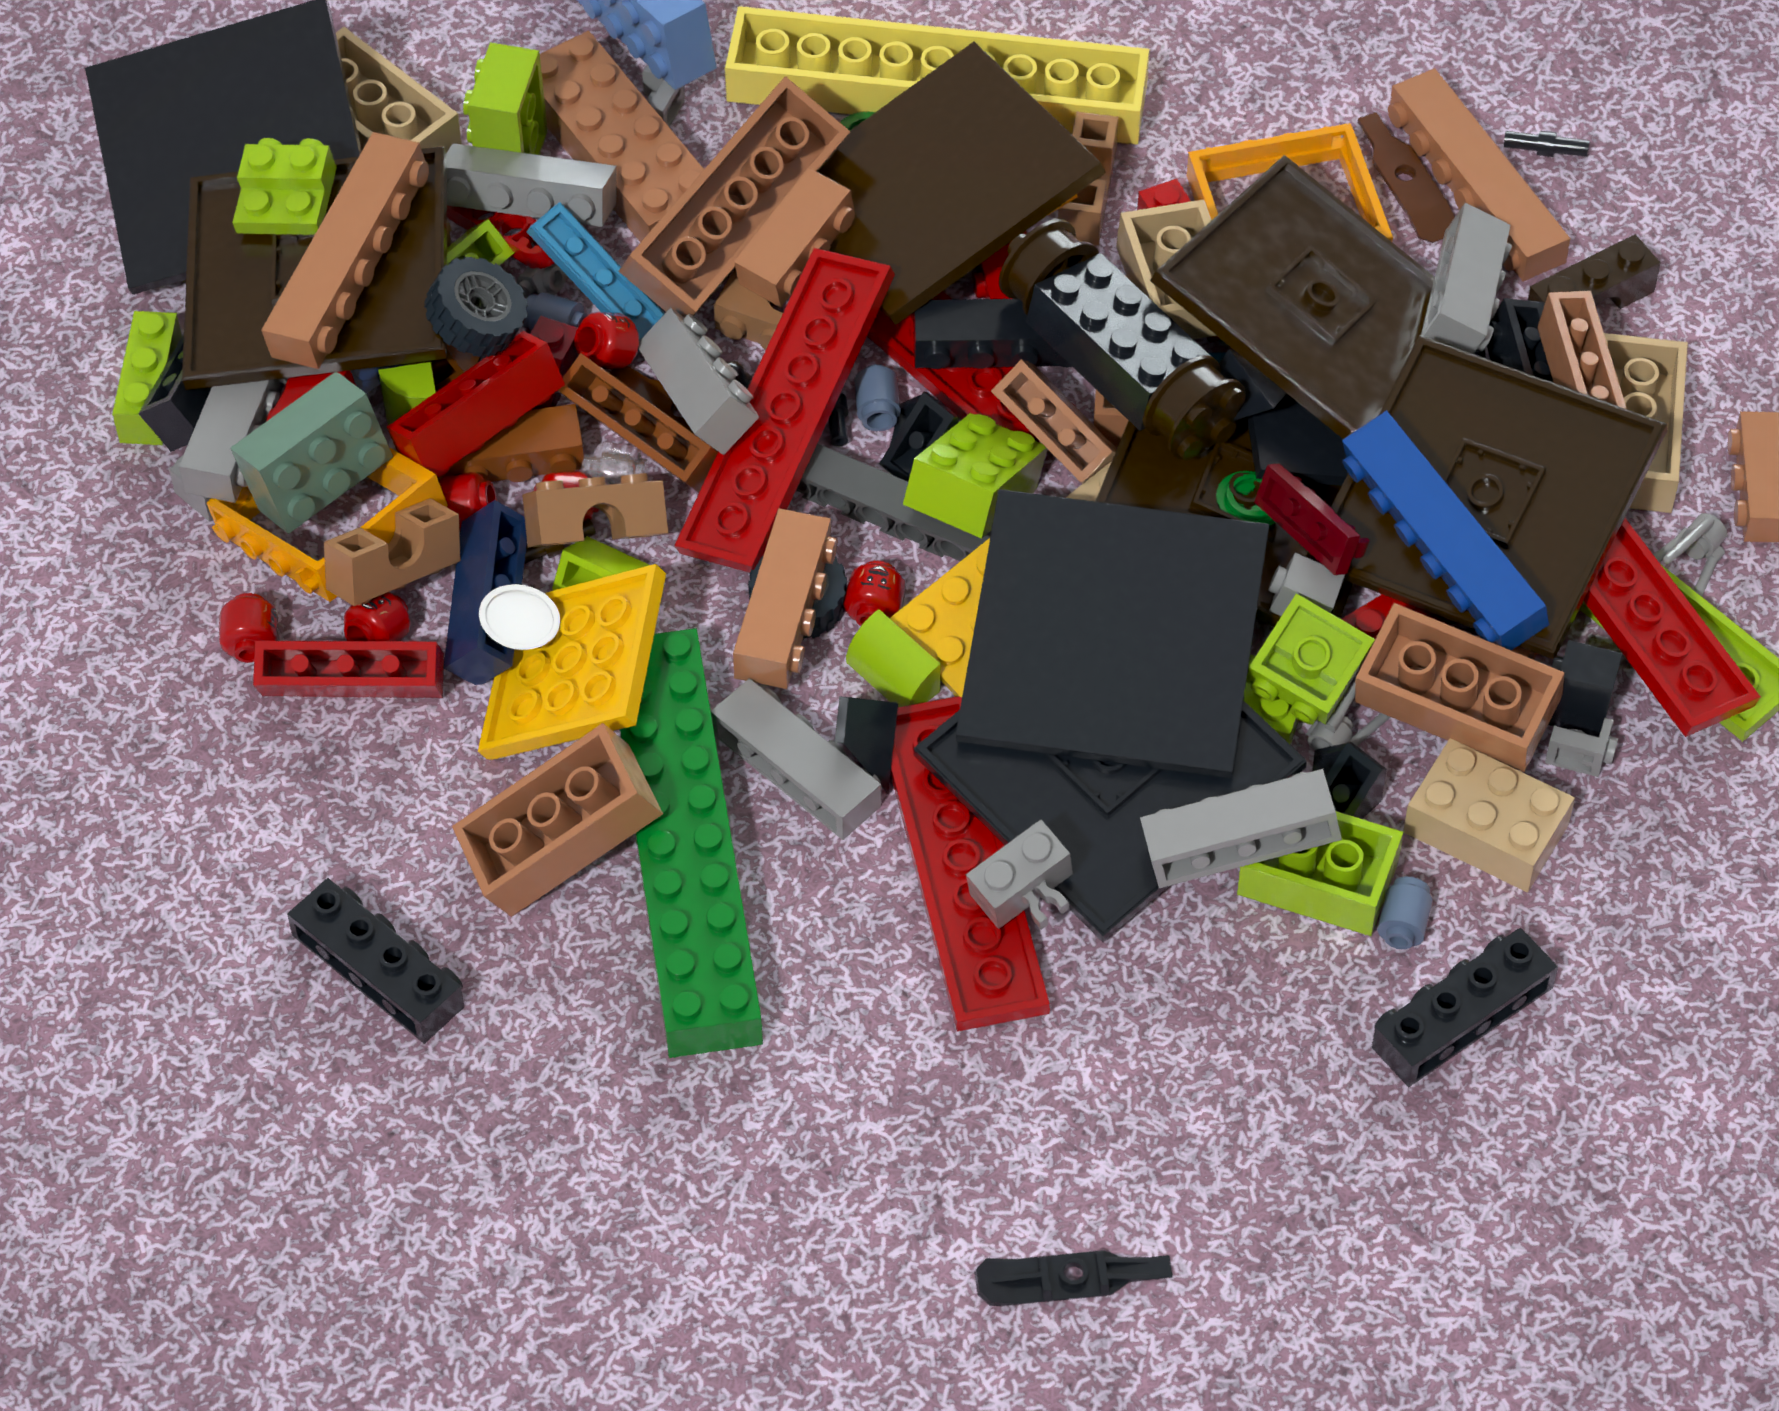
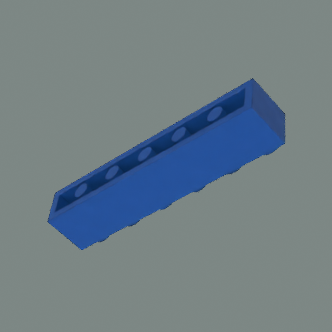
M1387 410L1342 440L1346 458L1342 460V463L1349 475L1357 483L1361 480L1366 483L1371 490L1368 492L1369 498L1382 515L1387 512L1391 514L1397 522L1394 524V528L1401 540L1408 547L1415 544L1423 554L1420 560L1426 571L1433 579L1436 580L1441 577L1449 587L1446 592L1450 600L1461 613L1465 610L1469 611L1476 620L1473 626L1480 638L1508 650H1513L1549 625L1544 602Z

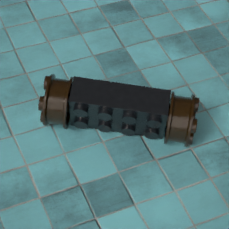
M1058 218L1052 219L1037 226L1027 235L1020 234L1012 240L1007 249L1009 255L999 275L1000 290L1007 297L1019 299L1023 303V311L1027 316L1026 323L1139 431L1146 429L1152 435H1162L1168 441L1169 452L1175 458L1185 461L1191 460L1215 443H1224L1233 435L1236 430V424L1233 420L1245 402L1246 391L1244 386L1236 379H1226L1221 374L1218 361L1209 355L1102 253H1099L1092 243L1080 242L1076 238L1074 227L1068 221Z

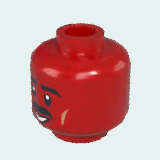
M597 312L589 314L582 320L574 337L578 355L580 353L602 369L625 368L632 363L639 348V333L635 323L629 317L620 313Z
M870 561L853 570L848 581L844 599L845 611L860 626L878 609L888 618L892 617L903 606L906 593L904 578L894 566L883 561Z
M391 592L377 596L366 604L351 605L344 613V635L347 641H401L410 631L411 620L408 607L401 597Z
M243 593L227 602L220 611L219 642L221 648L228 655L235 657L241 662L252 663L254 662L255 641H278V615L276 608L262 596L253 593Z

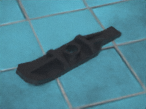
M1105 1250L1021 1259L986 1258L974 1271L977 1295L990 1306H1009L1110 1296L1130 1282L1173 1278L1169 1255L1120 1257ZM1069 1267H1077L1083 1272V1275L1077 1280H1070L1065 1276L1064 1272Z

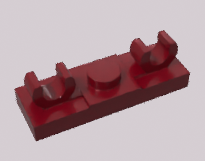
M1280 463L1268 464L1254 503L1333 575L1347 574L1352 558L1364 557L1370 540L1368 538H1360V535L1355 531L1356 528L1342 520L1329 505L1315 494L1313 489L1305 487L1301 483L1302 479L1293 476Z

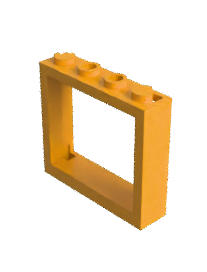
M1351 123L1331 127L1325 126L1297 133H1285L1280 136L1257 140H1245L1240 143L1206 147V149L1188 152L1186 177L1194 200H1205L1211 220L1218 215L1208 182L1264 173L1284 155L1298 166L1339 159L1359 215L1391 242L1393 241L1391 230Z
M391 448L393 458L367 477L399 496L360 527L388 544L395 533V512L429 498L445 507L448 506L436 474ZM242 486L236 503L213 498L206 502L215 523L212 529L222 541L235 543L251 559H261L277 575L281 577L287 575L309 594L314 592L329 602L337 597L326 590L324 557L316 561L251 521L260 511L248 486Z

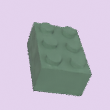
M337 371L230 448L259 511L288 534L393 458L366 393Z

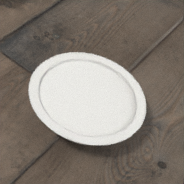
M511 584L498 587L485 596L479 608V619L485 632L494 641L510 649L530 650L541 647L555 637L560 626V615L554 602L540 590L526 585Z

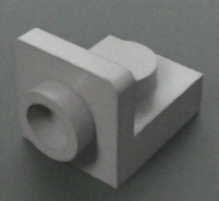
M646 66L642 72L644 95L648 96L647 101L670 127L685 101L684 86L675 90L663 78H656L649 66Z
M1604 718L1599 737L1587 735L1577 729H1564L1554 726L1545 763L1599 777L1602 764L1612 765L1619 738L1610 736L1614 720Z

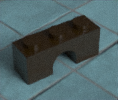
M1634 234L1531 285L1528 301L1543 302V305H1545L1548 293L1591 291L1595 306L1610 298L1619 309H1622L1655 292L1661 262L1639 237Z

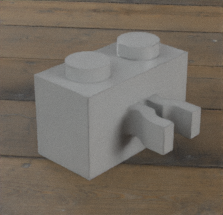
M1039 820L966 874L971 897L998 929L1030 907L1033 921L1042 930L1048 925V920L1044 913L1040 911L1041 905L1038 899L1041 897L1046 903L1056 905L1061 914L1069 910V902L1060 892L1053 888L1073 874L1071 856L1042 820Z

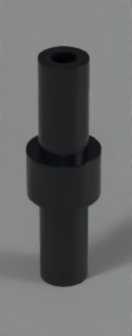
M1541 130L1539 134L1506 131L1504 147L1537 151L1538 156L1554 157V153L1588 157L1590 140L1557 137V132Z
M840 393L828 419L831 444L837 447L848 443L845 418L848 416L849 410L847 397L843 393Z

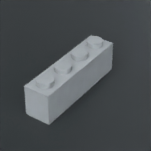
M454 143L446 153L447 205L541 218L557 203L561 202L580 224L603 227L616 205V166Z
M1464 203L1445 230L1421 336L1471 354L1476 349L1480 351L1485 349L1494 330L1492 326H1489V323L1495 315L1500 302L1498 298H1495V295L1501 287L1506 274L1505 271L1501 270V267L1511 250V244L1507 243L1510 224Z
M670 307L639 341L638 349L693 433L724 455L759 418V415L750 404L753 396L740 382L735 380L738 374L732 366L719 357L723 352L716 343L705 336L708 331L707 328L692 314L689 313L686 317H683Z
M288 378L214 386L211 388L179 464L185 493L236 503L242 486L247 487V484L230 448L266 422L268 413L276 406Z
M749 678L711 710L716 738L842 840L881 807V783L875 774L872 776L865 767L860 768L849 759L844 749L833 740L827 741L819 735L803 715H794L784 707L778 696L769 688L765 687L762 689Z
M1323 769L1309 773H1298L1290 778L1264 785H1253L1245 790L1219 797H1208L1200 802L1174 809H1163L1155 814L1140 817L1159 888L1342 840L1335 808Z

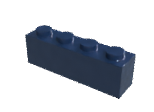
M496 500L461 522L460 562L456 563L443 669L474 685H483L513 666L514 649L507 648L494 641L485 632L479 619L481 602L488 593L505 585H522L527 545L525 516Z

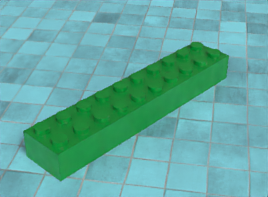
M697 628L654 634L636 725L619 729L620 738L629 744L663 815L636 832L635 840L668 1057L673 1058L763 1045L762 1019Z

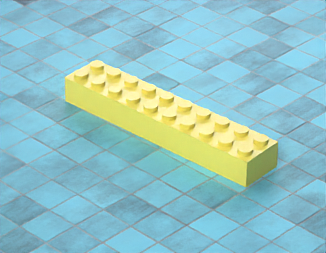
M738 6L725 65L726 100L728 102L760 105L786 76L827 112L842 114L877 112L969 44L976 42L1071 134L1073 133L1076 112L1117 116V143L1138 145L1148 81L1149 49Z

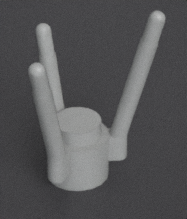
M1706 513L1700 514L1688 528H1683L1673 540L1653 555L1658 562L1663 560L1665 564L1671 563L1683 552L1693 559L1707 558L1694 589L1702 597L1717 562L1725 554L1720 544L1727 537V530L1724 524L1715 516Z
M1356 676L1327 724L1325 725L1316 720L1307 731L1306 735L1309 736L1307 741L1313 750L1352 742L1358 746L1390 718V716L1380 713L1353 736L1351 731L1353 723L1345 716V713L1355 697Z

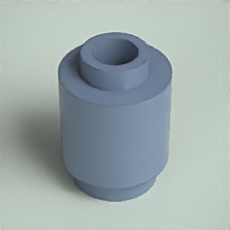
M544 292L539 295L530 294L527 297L528 306L526 311L528 314L523 327L529 328L531 332L540 316L579 327L582 320L588 315L584 313V306L580 302Z
M870 365L858 372L854 378L857 416L866 429L885 431L896 424L901 412L897 374L888 367Z
M1405 876L1397 878L1393 885L1387 889L1377 931L1389 946L1396 949H1409L1423 942L1433 902L1430 895V887L1427 883L1418 878Z

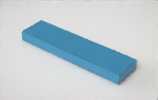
M561 202L557 203L527 230L531 238L601 312L620 313L629 317L636 325L639 341L664 315L662 310L646 294L618 272L621 268L620 265Z

